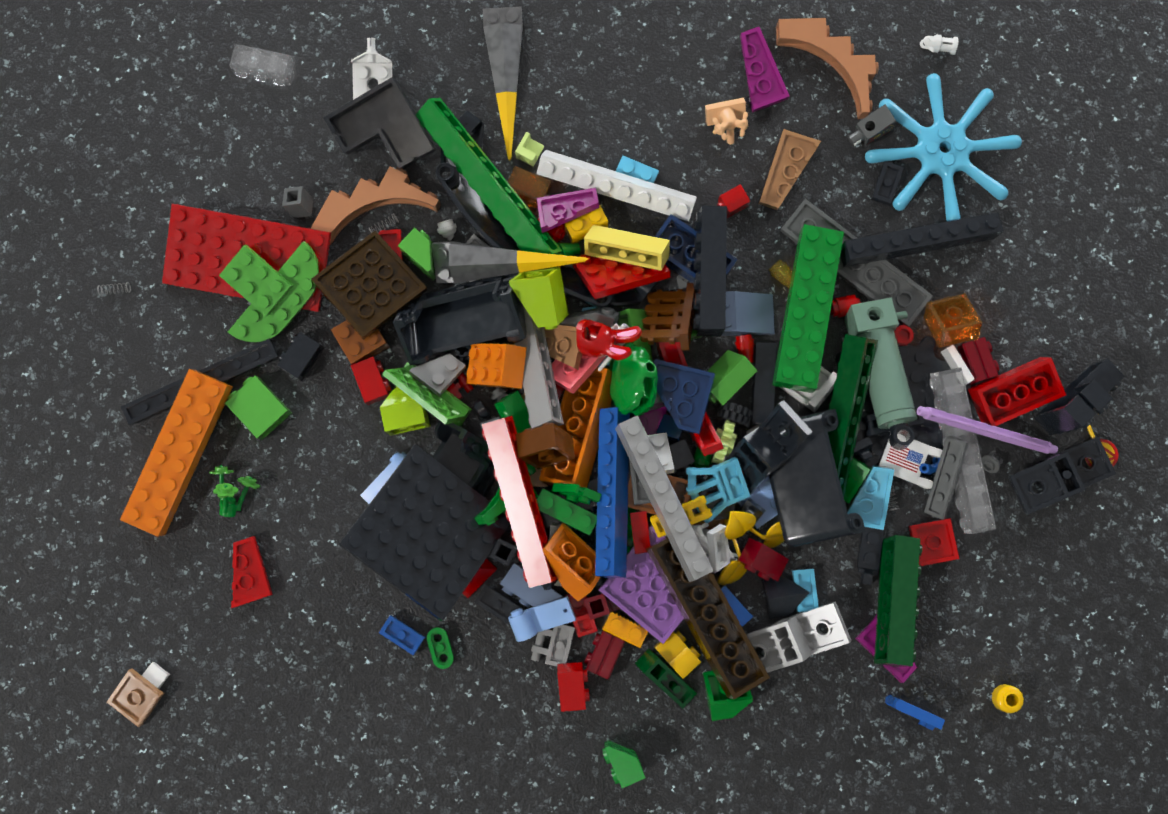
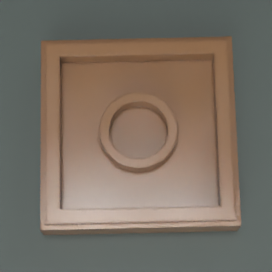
M131 668L127 671L107 703L137 727H140L164 693Z

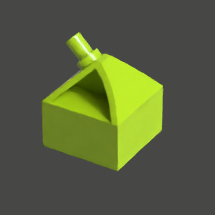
M398 387L389 394L380 406L384 431L391 436L431 427L427 410Z

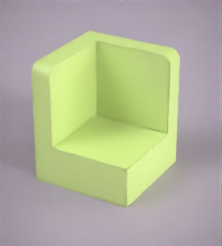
M526 132L515 151L516 158L534 167L544 149V145L531 139L530 133Z

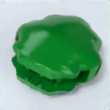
M628 343L623 346L630 347L632 354L623 360H615L613 363L610 395L615 407H618L621 414L633 413L635 416H641L654 406L657 395L658 373L655 364L650 360L648 351L642 346Z

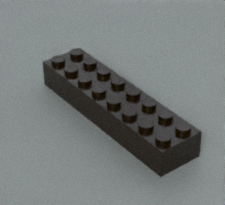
M668 537L647 547L646 551L727 698L736 699L769 679L768 673L712 572L689 582Z

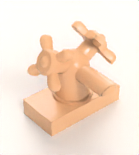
M744 98L705 105L707 126L715 125L713 134L721 135L722 139L727 140V143L730 145L734 143V129L736 127L741 128L740 137L745 135V130L748 127V113L746 112Z

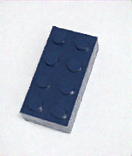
M670 214L655 237L670 240L669 258L665 265L693 283L697 270H694V258H696V253H698V250H694V238H696L697 231ZM726 252V277L737 261V258Z

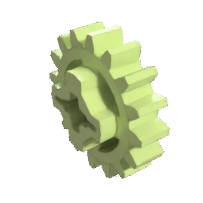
M726 420L722 429L717 428L716 430L724 448L713 454L712 462L716 464L722 463L725 456H729L733 450L737 434L733 433L734 422Z

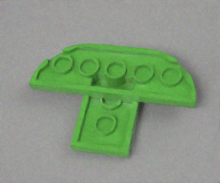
M306 241L301 243L278 272L248 245H244L219 276L251 304L230 328L229 334L246 342H262L269 338H274L290 324L311 299L317 289L311 278L319 273V262L315 252Z

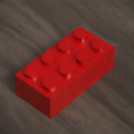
M1039 357L968 389L980 421L991 426H998L1066 395L1051 357Z

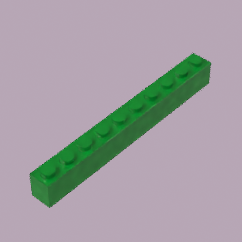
M429 98L415 116L419 119L421 126L430 133L432 140L442 148L444 155L453 162L456 170L465 177L468 185L477 192L482 203L487 205L492 211L494 218L504 226L505 232L515 240L518 248L521 251L559 255L562 252L561 248L547 231L542 233L540 222L442 99Z

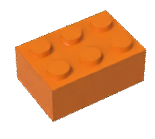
M472 344L469 351V367L466 374L467 384L522 389L527 347L509 344Z

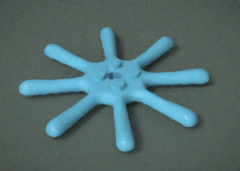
M933 73L928 75L926 79L934 119L933 125L931 127L920 125L893 101L883 99L879 103V108L886 104L896 121L917 136L918 143L914 147L868 150L865 154V160L868 163H879L906 158L919 159L922 164L920 171L897 195L892 205L898 211L904 210L930 174H938L943 181L946 221L948 222L960 219L953 175L957 171L965 172L998 200H1004L1008 196V189L970 162V153L974 151L1017 149L1021 146L1022 139L1018 135L975 141L968 139L965 130L993 99V91L989 88L983 89L960 121L952 125L947 123L944 118L940 76ZM939 147H944L947 153L942 152Z

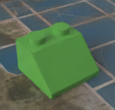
M413 228L398 247L407 259L433 281L436 278L432 252L433 242L423 230L419 232Z

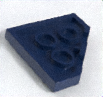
M655 359L654 364L658 373L657 392L679 430L700 435L716 374Z

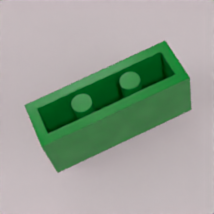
M542 489L537 499L540 511L591 535L597 523L596 514L546 489Z

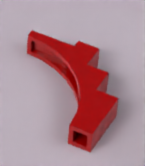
M655 342L662 361L688 367L680 342H675V344ZM706 412L700 435L689 432L704 456L724 449Z

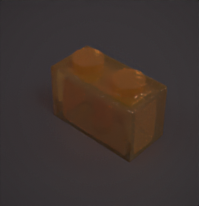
M514 166L508 183L517 195L534 208L538 207L537 198L548 196L552 188L550 180Z

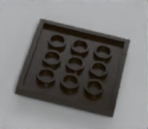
M373 231L311 278L316 287L363 340L427 291V287L376 231Z

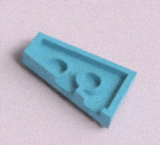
M873 465L848 509L847 514L857 513L862 517L864 527L884 530L894 469Z

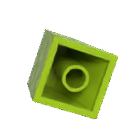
M560 267L520 272L509 281L511 288L538 328L545 327L546 330L555 329L568 316Z

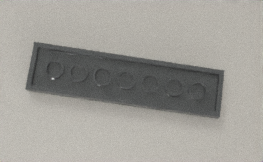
M804 199L780 230L796 244H798L799 232L804 224L844 232L842 244L845 240L857 238L807 199ZM840 256L837 275L871 301L892 297L895 312L906 311L908 314L907 319L898 320L902 325L910 326L933 297V295L887 260L843 267Z

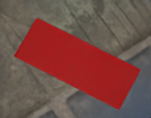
M647 512L630 513L635 554L647 553L646 548L650 546Z

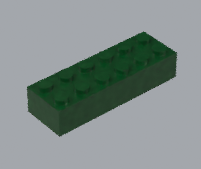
M895 535L882 541L874 664L908 667L913 666L916 660L914 641L917 639L915 621L919 614L916 604L920 594L918 578L921 574L919 557L922 554L920 538Z

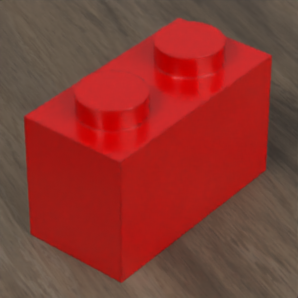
M371 357L350 365L363 400L367 405L386 399L389 396V391L392 388L388 379L384 380L382 372L385 370L380 360L377 361V359Z
M582 662L557 664L561 712L586 710V701H590L589 688H584V682H588L587 669L583 670Z

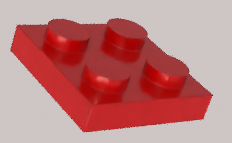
M951 518L908 526L910 537L920 538V544L922 545V554L919 557L920 566L959 559Z

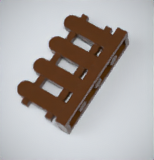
M687 283L686 291H683V289L664 292L657 290V292L648 293L647 299L650 304L645 306V314L652 317H645L642 320L643 328L650 329L642 331L640 336L642 342H648V345H653L654 342H669V344L680 342L681 350L690 349L693 318L695 316L693 299L695 298L696 290L693 289V283Z

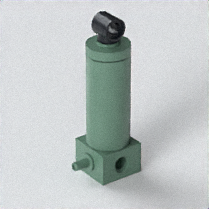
M891 297L853 304L850 306L844 320L849 335L878 340L868 390L878 428L890 429V445L896 450H904L914 440V432L908 424L917 420V414L894 332L899 325L898 320L907 319L908 314L906 311L895 312ZM897 434H903L906 442L900 441Z

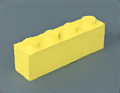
M593 225L584 237L585 255L656 270H662L669 258L670 240L597 225Z

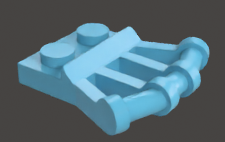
M736 457L713 465L710 468H686V474H688V488H686V491L692 500L699 497V492L717 485L718 491L705 496L706 504L720 498L722 499L711 510L713 515L703 520L705 523L711 522L727 506L750 497L739 461ZM696 475H713L714 478L696 485Z

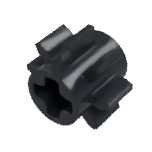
M471 345L451 349L456 352L453 356L455 358L459 357L462 363L464 360L469 361ZM466 347L468 352H464V355H462L459 350H463Z

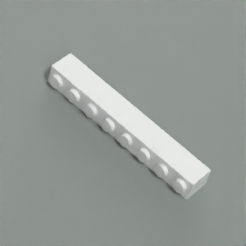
M545 150L541 155L536 173L583 189L596 188L599 194L669 216L672 214L676 218L688 222L697 198L690 194L549 150Z

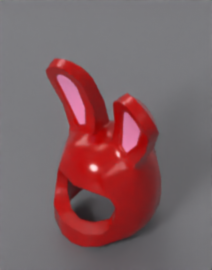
M583 319L576 326L577 349L582 355L588 357L609 356L615 360H623L632 354L631 348L615 344L636 341L640 338L642 329L639 326L614 330L605 324ZM586 327H588V340L584 334Z

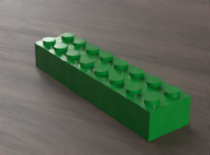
M804 224L799 232L773 386L813 393L817 389L844 236L842 231Z

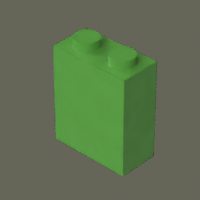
M727 350L707 371L716 374L709 401L713 404L719 403L724 405L757 372L756 368L745 356Z
M257 376L247 378L243 382V387L238 391H233L225 402L239 420L260 440L268 436L292 414L285 404Z

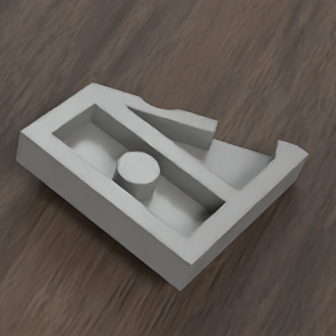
M448 354L411 368L409 374L440 397L466 369V365L453 355Z

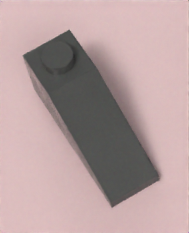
M611 307L569 313L559 325L576 327L579 321L588 319L605 324L611 328L614 324H618L620 313L614 311Z

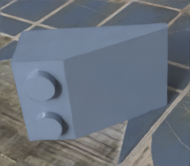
M738 291L726 292V323L722 336L775 334L773 294Z

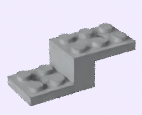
M836 601L781 619L771 626L746 634L755 652L757 647L764 650V657H758L767 673L803 662L813 654L842 646L852 641ZM820 623L828 626V633L820 631Z

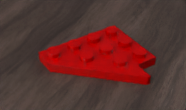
M585 254L578 257H586L588 260L572 264L594 299L670 278V270L666 265H664L662 270H656Z

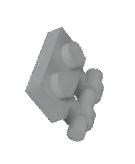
M563 624L554 627L553 630L547 629L538 632L535 645H532L531 651L533 653L531 660L539 662L540 655L544 654L547 655L545 664L557 666V664L566 663L575 627ZM545 635L551 637L549 648L543 647Z

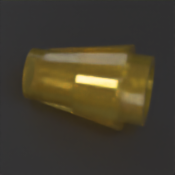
M780 259L770 267L769 271L772 277L789 289L792 271L786 261L783 262Z

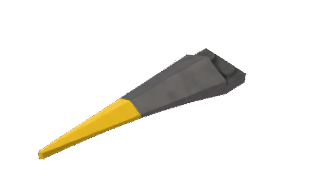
M522 7L483 9V28L507 156L510 161L512 157L523 32Z
M454 241L432 243L436 283H460L580 263L588 260L586 257L518 251Z

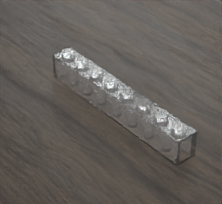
M962 368L930 373V386L935 395V408L946 413L972 419ZM938 423L943 432V446L946 437L949 435L969 442L955 486V502L957 509L960 511V526L962 530L967 534H977L996 529L976 433L948 426L944 423Z

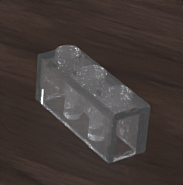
M235 44L229 66L238 77L246 78L249 76L254 77L255 80L260 82L268 80L273 81L276 85L284 86L285 84L292 85L297 63L291 55Z

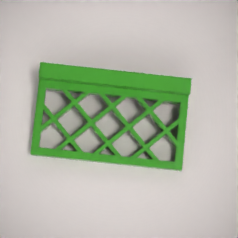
M409 362L406 363L404 368L387 369L383 372L382 375L444 424L454 423L461 426L472 410L448 390L439 397L409 374V370L416 367V365H409Z

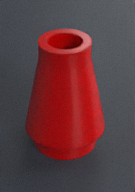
M752 335L736 336V342L734 343L738 353L745 356L750 363L754 362V339H752Z

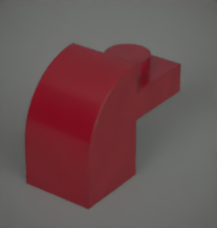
M603 593L584 599L590 620L620 609Z

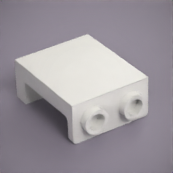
M821 367L818 386L813 393L780 388L815 413L833 391L837 374L835 372L831 374Z

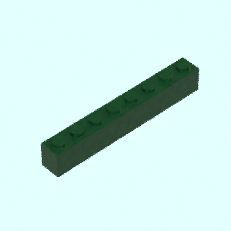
M845 334L842 344V353L838 363L834 391L829 404V410L836 409L838 417V427L828 432L843 497L845 495L878 340Z

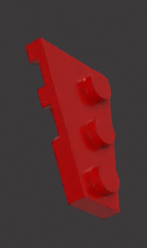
M255 536L234 542L233 601H231V608L273 595Z

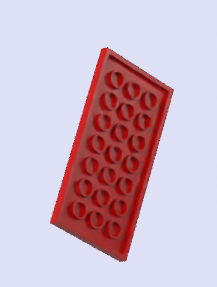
M172 204L162 283L244 298L219 276L244 245H248L278 272L301 243L306 241L316 254L319 262V272H321L327 266L331 232ZM317 288L314 295L302 309L320 312L323 293Z

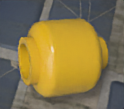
M999 685L992 693L993 704L997 709L1005 713H1015L1023 705V695L1014 686Z

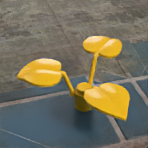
M730 511L729 519L724 520L726 525L725 536L727 539H732L739 559L741 552L736 538L743 536L749 530L765 540L764 545L769 548L776 547L784 542L780 522L771 526L766 535H762L752 528L756 523V517L753 514ZM739 560L731 561L722 570L717 580L718 585H726L739 580L747 571L744 568L745 564Z

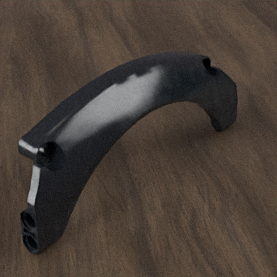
M466 111L458 121L482 149L485 125L472 113ZM441 148L440 165L436 168V175L460 213L491 247L521 251L515 240L505 232L504 226L494 218L492 211L487 205L482 203L480 196L468 185V181L456 170V166L444 155V151ZM445 171L451 172L447 178L441 177ZM572 264L550 267H560L565 295L596 308L609 307L611 304L614 307L638 305L660 282L656 281L606 296L608 298L607 302L600 303L597 299L593 298Z

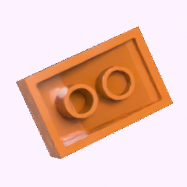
M562 523L542 551L561 586L579 601L593 590L601 578L595 576L596 552L565 523Z

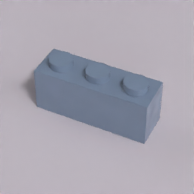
M516 563L512 565L500 583L504 586L502 590L510 596L515 594L520 597L519 602L527 608L564 597L552 588L544 590L541 585L529 588L528 583L525 582L523 577L524 569Z

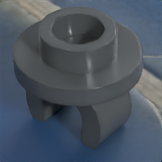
M498 387L491 392L493 396L490 397L491 401L496 399L495 403H497L502 397L507 396L508 394L505 392L508 391V388Z
M995 451L984 455L980 459L981 467L989 473L998 472L1000 465L1003 463L1002 458L998 460L993 456L996 453Z

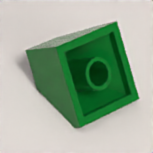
M703 672L712 721L733 718L753 702L750 690L736 699L727 698L714 672Z

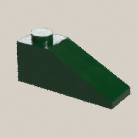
M649 648L635 662L637 667L682 709L697 694Z

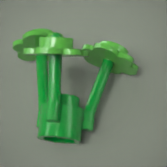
M220 465L215 467V470L209 472V474H219V484L213 490V493L217 494L220 498L219 515L235 517L236 511H241L242 503L249 487L257 489L260 488V485L256 483V479L250 476L238 478L237 481L245 487L237 503L236 499L232 497L238 493V488L233 487L232 484L224 483V474L234 473V470H228L227 466Z

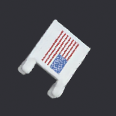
M897 434L900 441L906 442L904 435ZM888 439L879 466L894 469L893 476L922 488L931 489L933 481L920 477L919 467L922 463H925L927 455L940 458L943 450L913 440L906 449L896 450L890 445Z

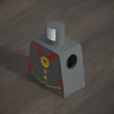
M885 104L859 121L856 125V132L849 135L848 139L853 146L862 141L867 146L892 131L896 119Z

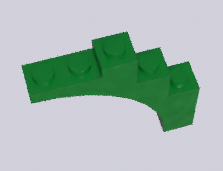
M518 391L508 394L494 404L501 419L509 416L513 417L517 434L531 428L528 420V408ZM526 463L529 476L536 472V469ZM500 487L488 506L475 517L478 525L487 524L489 526L498 520L497 516L502 512L506 514L505 503L500 497Z

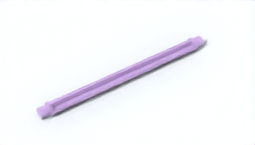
M919 406L917 409V415L923 416L927 420L941 424L944 423L948 426L1045 454H1056L1058 452V446L1048 441L1032 438L931 407Z

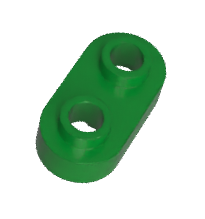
M441 627L431 629L427 635V642L433 663L440 669H446L454 661V653L448 633ZM436 634H440L442 636L441 641L438 642L435 640ZM441 654L447 655V661L440 659Z

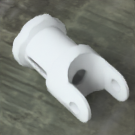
M938 34L926 36L920 41V46L935 53L943 51L955 55L958 47V37L945 38Z

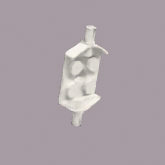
M367 38L366 52L351 60L353 66V100L371 90L368 87L369 80L375 78L378 80L379 85L392 77V61L377 53L375 50L376 38Z

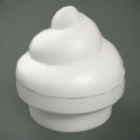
M453 219L437 223L438 233L451 241L457 228Z

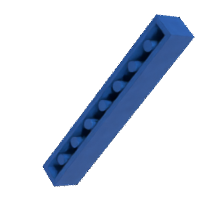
M618 407L600 409L597 492L601 494L600 501L597 502L595 576L604 578H626L629 457L615 428L618 424L629 420L630 413L623 415Z

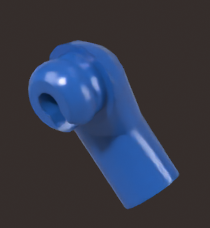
M934 457L932 464L922 463L919 467L920 472L924 474L935 473L940 458Z

